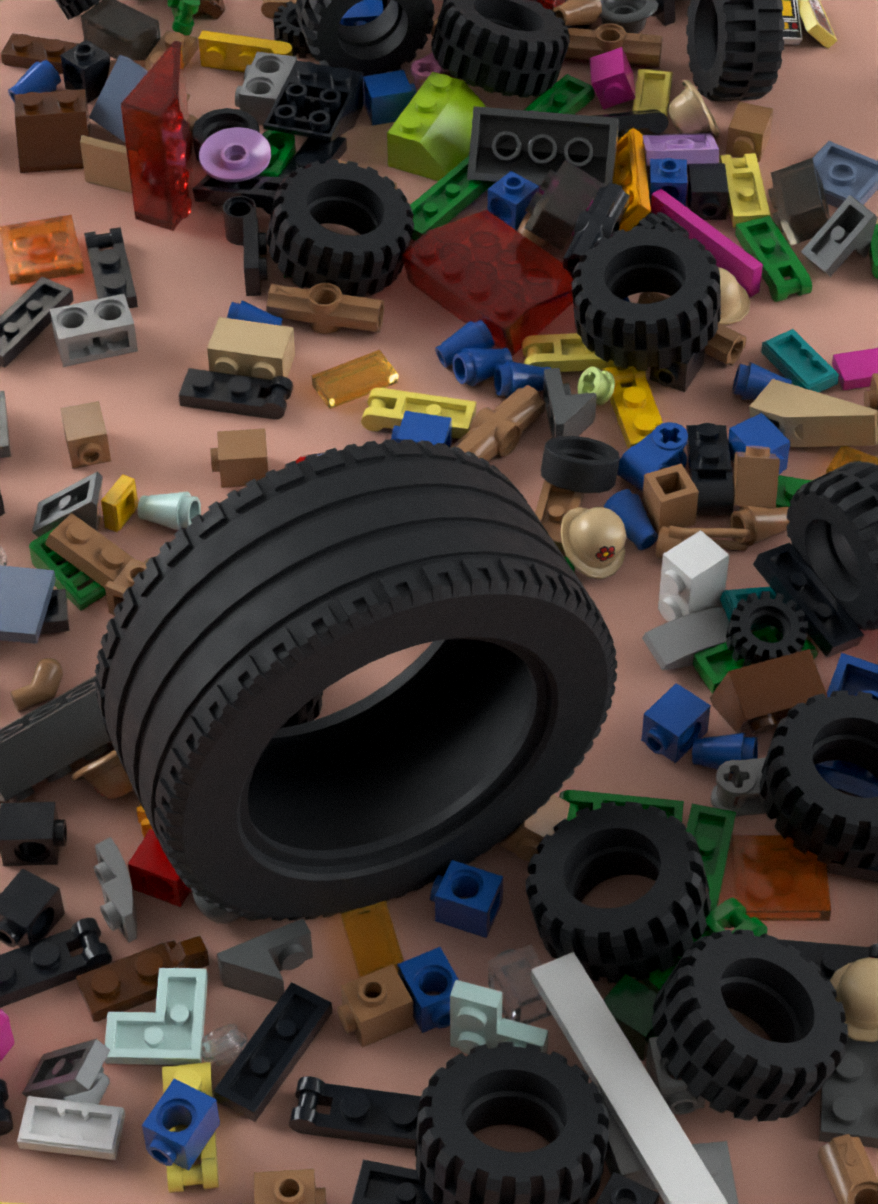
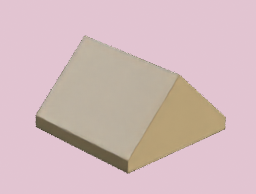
M84 135L81 136L80 145L86 182L151 198L173 164L171 159L144 150Z

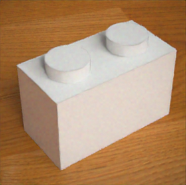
M701 530L663 554L658 610L668 622L711 608L721 607L723 610L720 597L726 588L729 554Z

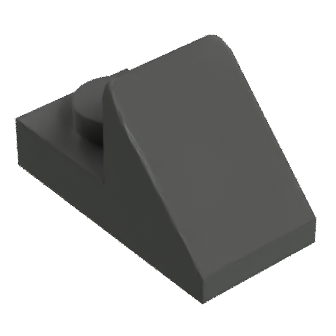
M849 195L803 248L801 253L831 277L854 250L863 258L868 255L878 217Z
M560 368L544 369L543 399L552 438L559 436L579 437L595 420L596 393L571 395L569 383L562 382Z
M95 472L38 502L32 533L37 537L42 536L62 523L71 513L98 532L102 513L103 476Z
M303 918L217 953L220 979L223 985L278 1002L284 993V982L280 971L295 969L306 960L313 958L311 931Z
M93 1039L43 1054L22 1094L26 1097L33 1096L99 1105L110 1083V1079L103 1073L104 1069L102 1067L110 1049L99 1040Z

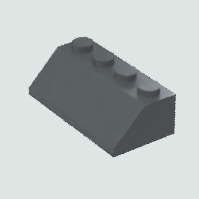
M474 106L467 180L497 182L512 171L538 186L598 191L599 188L613 183L619 119Z
M96 675L0 729V801L5 802L9 800L10 803H17L34 793L32 786L45 778L48 782L58 780L72 771L70 764L84 757L88 761L109 750L107 743L110 742V739L106 732L96 698Z

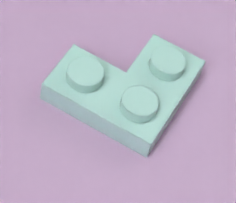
M159 968L155 1012H108L105 1046L110 1049V1052L105 1059V1063L141 1065L202 1063L208 984L207 969Z
M460 980L455 981L450 994V1046L459 1048L465 1054L470 1055L472 1048L484 1044L489 1049L496 1048L499 1042H513V1047L526 1048L528 1043L540 1046L541 1052L547 1054L548 1030L502 1018L503 992Z

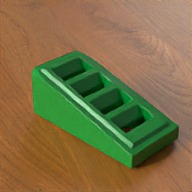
M53 528L29 544L32 565L37 569L54 570L56 577L54 586L57 589H65L67 598L81 611L106 595L105 588L82 571L69 579L67 578L79 569L68 561L57 566L66 559L45 545L49 534L55 529ZM91 579L93 581L80 591L77 590V587Z

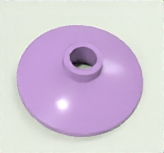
M242 127L227 128L212 134L204 141L199 151L202 169L212 178L224 182H241L251 179L264 171L271 159V147L268 140L261 133Z

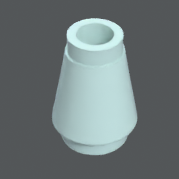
M189 492L143 495L138 502V516L140 519L175 530L187 528L192 524L191 520L195 516L201 515L199 498L191 496Z

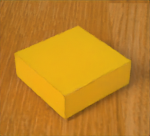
M122 474L101 499L105 528L114 532L120 531L138 509V497L134 478Z

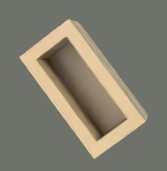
M219 317L207 347L209 371L269 380L276 376L288 377L295 357L293 327Z

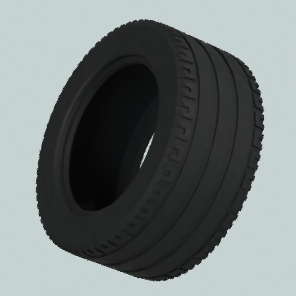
M394 439L385 440L381 444H377L376 441H369L359 447L356 444L346 445L343 450L337 451L336 448L326 450L320 456L316 454L306 456L304 461L287 463L284 469L277 472L273 469L265 473L266 477L258 481L253 479L247 482V487L240 491L233 490L228 493V498L220 503L216 501L208 507L209 511L205 514L195 516L191 520V525L178 530L174 534L176 538L171 542H165L159 549L160 553L158 556L151 557L148 560L145 571L138 572L133 579L135 584L127 588L123 594L124 601L116 605L114 609L115 617L110 619L106 626L108 633L103 635L101 640L103 648L98 651L97 655L99 664L96 665L95 669L97 676L95 687L97 690L98 707L108 737L129 777L141 806L145 810L146 816L165 855L189 889L191 888L198 897L202 896L203 900L207 903H213L219 909L226 908L228 912L233 914L241 913L244 917L255 916L257 919L263 920L271 917L272 920L278 921L288 918L289 921L303 917L308 920L315 919L321 915L325 918L337 913L346 914L355 909H366L373 904L379 905L387 902L389 899L402 897L408 892L419 890L431 882L434 883L438 875L444 876L451 860L469 864L476 857L485 854L492 849L491 847L506 839L525 820L536 814L537 810L551 799V795L563 787L562 783L575 772L574 768L582 763L585 758L584 754L592 748L594 744L592 740L599 735L601 731L600 726L606 721L608 716L606 711L611 708V697L614 695L616 688L614 686V683L617 681V673L615 671L617 668L616 649L613 645L614 642L610 631L594 601L520 491L497 467L491 466L487 460L478 458L469 451L464 453L461 448L455 446L449 448L443 443H437L433 446L430 441L424 440L416 444L411 439H404L400 443H397ZM432 642L402 673L364 699L314 721L281 728L307 702L346 675L392 653Z

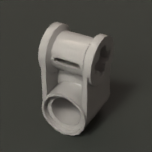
M766 757L730 760L720 765L716 773L717 785L711 793L712 806L714 808L735 811L736 817L765 814L766 811L763 807L765 799L760 794V780L762 777L761 770ZM730 772H733L732 779L728 780ZM735 797H739L737 805L733 806Z

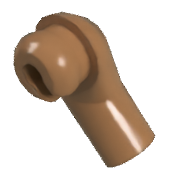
M52 658L40 660L36 664L31 684L10 692L18 712L54 698L63 676L62 666L57 660Z

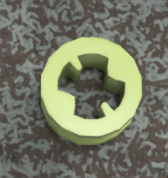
M589 367L580 376L577 386L578 394L596 393V405H603L608 402L614 392L615 379L613 374L608 371Z

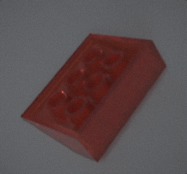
M174 41L121 103L135 219L172 231L175 230L182 219L188 217L192 208L193 151L182 44L179 41Z
M488 210L429 230L409 246L404 253H401L408 281L465 324L469 321L475 323L482 320L491 332L495 346L499 349H509L512 356L522 348V341L526 337L540 333L573 304L571 284L573 278L563 268V263Z

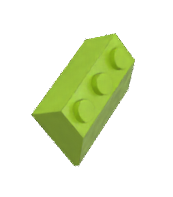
M431 72L387 132L388 166L439 181L469 156L474 106L486 107L485 104L464 80L450 77L446 74Z

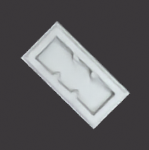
M28 1096L17 1143L21 1149L116 1160L125 1119V1110L123 1107Z

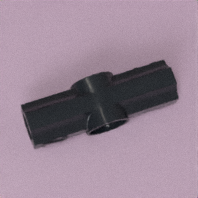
M609 183L606 187L599 188L589 210H582L579 214L573 240L563 257V268L570 273L572 278L575 266L580 262L582 255L589 248L594 249V244L601 238L606 237L609 239L614 232L619 231L620 222L629 206L630 195L625 193L622 186Z

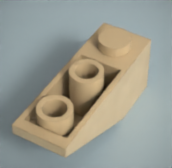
M772 379L749 406L750 418L763 413L790 441V447L873 446L878 443V410Z

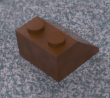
M85 89L15 94V127L20 173L84 168L80 140L82 135L90 137V120Z
M810 649L728 671L711 695L710 700L713 707L736 733L751 729L752 734H759L776 727L777 721L786 718L788 711L798 703L804 702L806 704L808 698L824 693L826 698L828 696Z

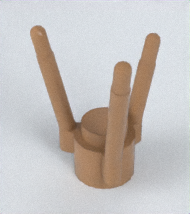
M662 526L656 545V558L662 559L665 552L700 530L711 538L749 537L751 531L749 529ZM712 539L722 549L745 551L748 548L746 543Z

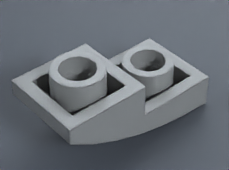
M721 607L711 608L662 624L646 632L642 639L662 671L693 666V655L695 653L727 642L726 631L729 620Z
M109 837L95 845L98 864L94 866V872L101 884L105 902L104 905L100 906V910L109 928L112 931L119 928L130 943L137 939V915L133 891L125 861L112 838Z

